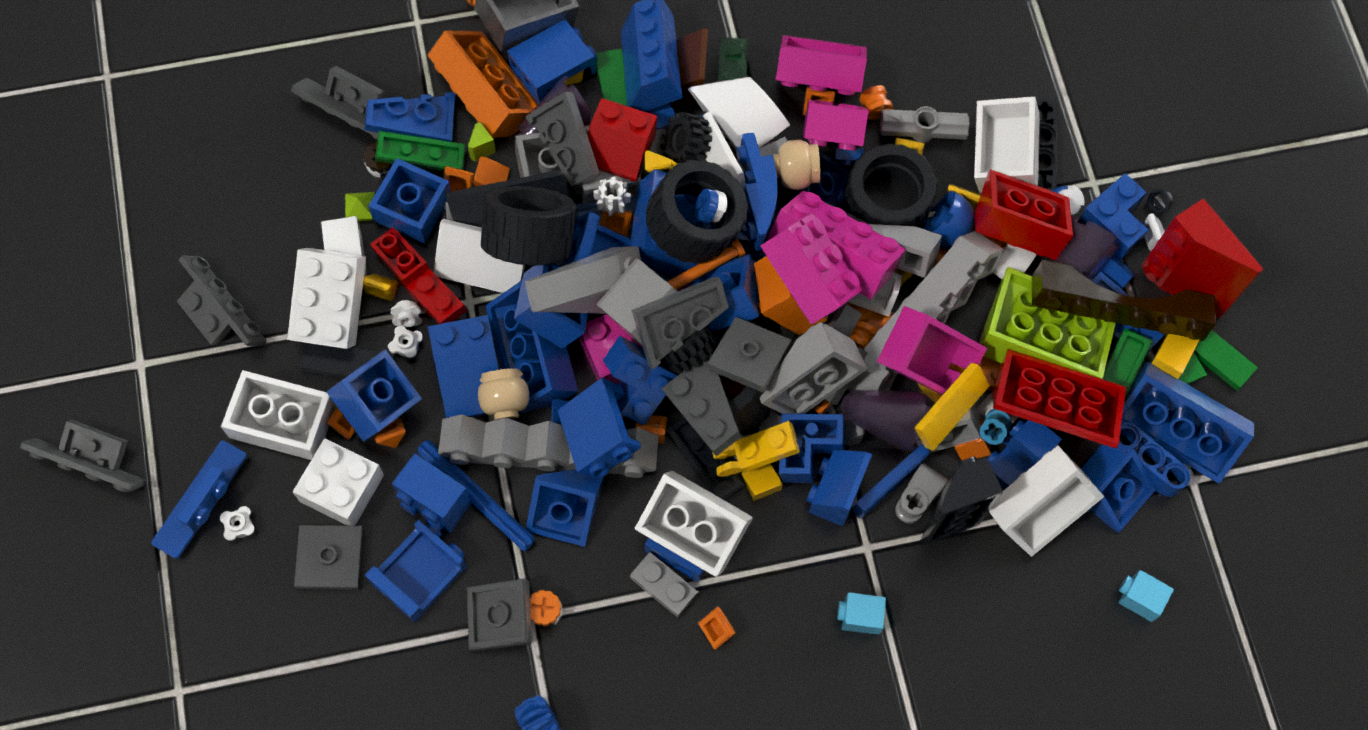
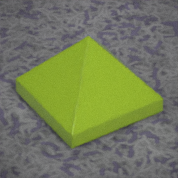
M375 192L345 194L346 218L357 216L358 221L373 220L368 206Z

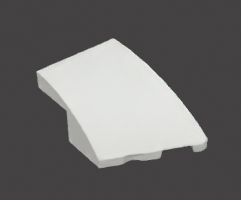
M750 77L691 86L688 89L701 109L707 113L711 112L723 135H726L735 150L737 146L741 145L742 135L745 133L754 132L758 147L761 148L790 126L787 119L770 97Z

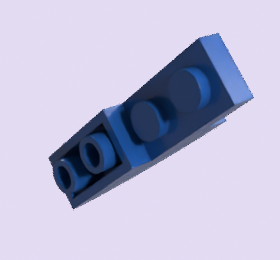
M753 132L742 135L741 145L737 146L736 154L738 163L743 164L745 170L743 173L746 183L744 192L746 194V202L748 203L746 234L748 240H753L755 250L760 251L762 250L760 246L767 240L775 211L777 174L773 155L761 156L755 133Z

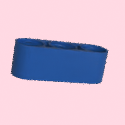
M1132 423L1121 424L1120 435L1126 437L1129 441V445L1125 446L1135 449L1158 493L1166 497H1173L1189 484L1191 474L1183 463ZM1142 455L1149 456L1154 464H1147L1143 460ZM1167 474L1174 476L1178 481V485L1170 483Z

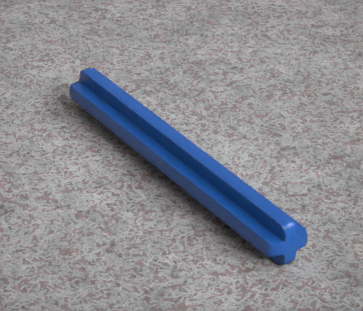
M425 440L417 449L419 455L465 486L471 503L522 551L528 550L535 542L534 537L456 464L451 463L449 458L438 455L439 448L430 440Z

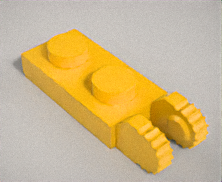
M786 421L738 439L718 456L713 453V457L720 460L734 455L737 456L738 461L727 462L717 467V475L725 477L742 471L745 473L797 454L800 451L793 423Z

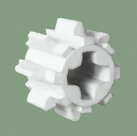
M611 177V180H600L598 190L593 192L594 199L598 200L597 210L606 211L609 216L616 212L624 213L626 203L631 202V194L626 192L627 183L619 182L615 177Z

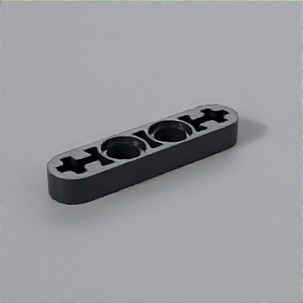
M1044 97L1036 100L1038 109L1044 108L1045 113H1048L1044 123H1040L1042 112L1039 111V132L1047 133L1050 141L1046 143L1039 141V157L1046 158L1050 166L1047 168L1038 166V185L1041 177H1045L1043 187L1052 191L1057 186V105L1051 99Z

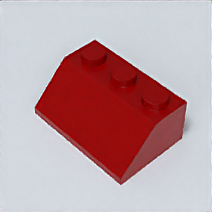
M990 169L975 211L976 232L985 237H991L1008 243L1013 247H1020L1039 256L1056 260L1073 237L1070 199L1064 195Z

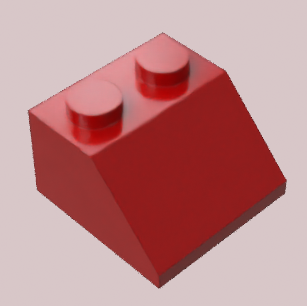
M601 98L591 120L587 135L598 169L637 182L645 163V151H650L656 137L657 116Z

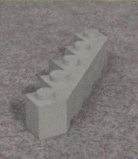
M976 231L959 236L950 250L936 266L930 269L925 279L910 296L904 299L899 309L875 333L873 339L863 349L868 352L864 359L867 370L854 378L847 389L869 405L886 398L898 373L878 363L877 360L903 307L906 306L927 314L945 324L952 310L966 304L977 280L992 274L1004 249Z
M463 414L442 419L438 455L450 458V462L453 464H489L500 468H510L512 466L530 467L542 471L576 469L563 427L552 421L528 426L506 417L486 423ZM638 427L627 429L628 436L639 441L641 449L633 453L632 457L627 461L620 462L610 469L609 473L640 478L643 476V473L656 471L659 436Z

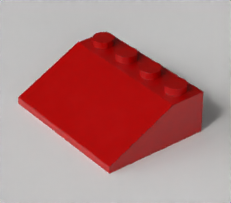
M1204 198L1173 219L1141 265L1146 277L1150 281L1155 282L1160 289L1171 295H1175L1183 290L1214 295L1217 318L1224 316L1264 270Z
M1007 349L994 385L993 409L1117 449L1126 387Z

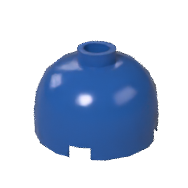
M949 191L933 207L932 210L936 213L930 221L927 218L922 227L924 230L942 235L939 250H950L959 236L976 231L974 229L975 210L962 195L955 191Z

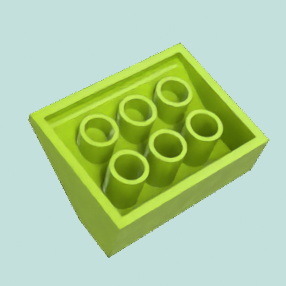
M1007 267L983 328L979 344L987 348L984 357L1002 363L1007 349L1103 379L1116 323L1032 306V276Z

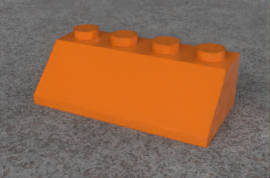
M445 30L428 53V57L434 63L435 69L444 76L450 84L451 90L466 105L467 111L484 126L492 138L509 137L526 127L530 123L525 116L541 107L482 31Z

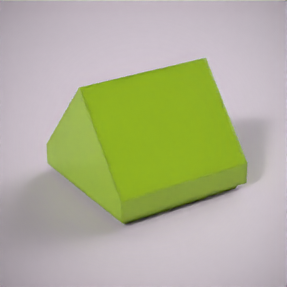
M479 122L475 124L468 144L472 161H478L480 156L487 157L496 153L494 139Z

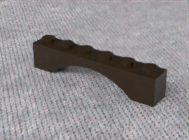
M1047 260L1040 262L1032 276V306L1047 310L1061 311L1076 316H1085L1105 322H1114L1134 328L1148 329L1163 334H1174L1201 341L1205 340L1216 325L1214 295L1183 290L1175 295L1163 298L1130 297L1097 285L1071 265Z

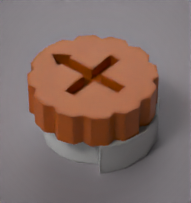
M544 590L531 595V621L538 626H548L553 623L556 625L562 616V604L557 595H553L551 591Z

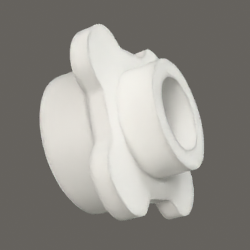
M400 301L391 308V314L394 315L392 323L395 326H418L422 323V318L419 317L421 309L413 301Z
M404 326L396 327L394 339L388 344L389 351L407 358L415 357L419 348V342L423 340L422 333L417 330L414 332L406 330ZM408 340V343L403 344V341Z
M241 506L237 511H224L221 514L220 521L224 523L225 527L223 535L227 540L233 541L235 538H243L254 533L255 527L249 517L251 510L248 507ZM236 521H240L239 526H235Z

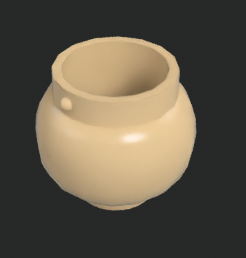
M789 140L779 147L778 154H773L777 178H780L783 187L789 190H802L809 187L811 183H820L818 144L809 145L803 140Z
M501 369L481 374L480 382L482 384L478 388L479 405L483 412L494 415V420L505 417L509 419L518 418V412L527 407L529 389L526 381L521 378L523 372H520V369Z

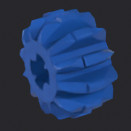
M540 695L532 699L530 697L523 701L521 705L515 707V717L521 730H561L555 715L544 697Z

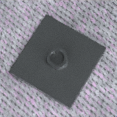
M735 317L707 363L708 370L764 393L789 351L792 340Z
M299 525L294 587L296 589L359 590L364 528L362 526Z
M518 579L467 587L468 642L470 651L475 652L532 644L529 580Z

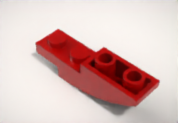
M394 227L370 244L373 251L396 280L399 281L401 286L429 317L432 316L438 324L453 322L467 311L465 305L433 273L427 262Z

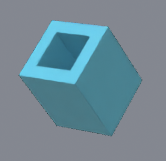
M1139 570L1132 577L1127 575L1119 588V592L1123 594L1118 603L1153 622L1161 616L1174 589Z
M848 592L845 600L839 601L837 620H842V630L879 635L884 626L886 597Z

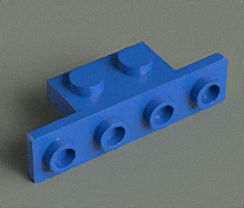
M224 440L220 441L155 535L151 544L171 557L178 559L200 526L207 521L215 504L226 493L228 485L247 459V454Z

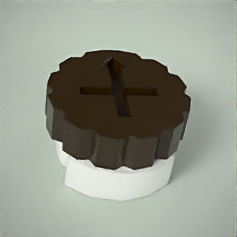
M373 142L365 149V166L370 174L381 178V174L388 173L393 164L375 161L377 142Z

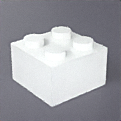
M324 438L293 493L299 502L347 526H355L384 474L378 464Z

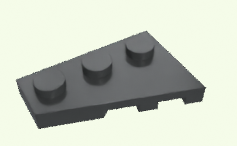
M564 92L525 116L529 123L535 124L541 133L539 138L543 144L549 145L555 154V162L572 187L581 186L600 175L573 92Z
M715 276L632 310L646 360L652 370L661 363L660 360L672 350L675 352L684 345L683 341L696 330L701 331L729 308L720 278Z
M707 354L708 359L705 362L701 360L699 362L700 366L696 368L691 366V370L688 372L684 370L661 389L711 451L718 456L741 438V434L731 405L728 402L720 375L708 370L707 363L713 354Z

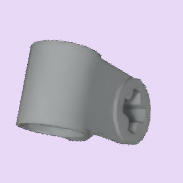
M923 462L909 481L908 487L896 504L895 512L897 517L905 523L912 524L917 522L931 502H934L949 479ZM911 502L916 505L913 510L908 507Z

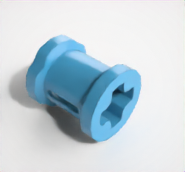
M996 409L990 410L980 427L981 438L992 445L1002 443L1012 425L1010 414Z

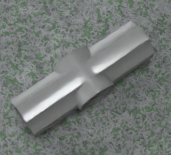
M928 106L920 107L916 111L882 109L880 122L882 136L912 137L914 140L922 143L928 142L932 138L966 140L968 137L969 116L967 113L937 112ZM923 122L928 124L929 126H922L920 123Z

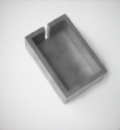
M476 0L474 9L499 50L504 51L564 19L571 27H574L580 6L576 0Z

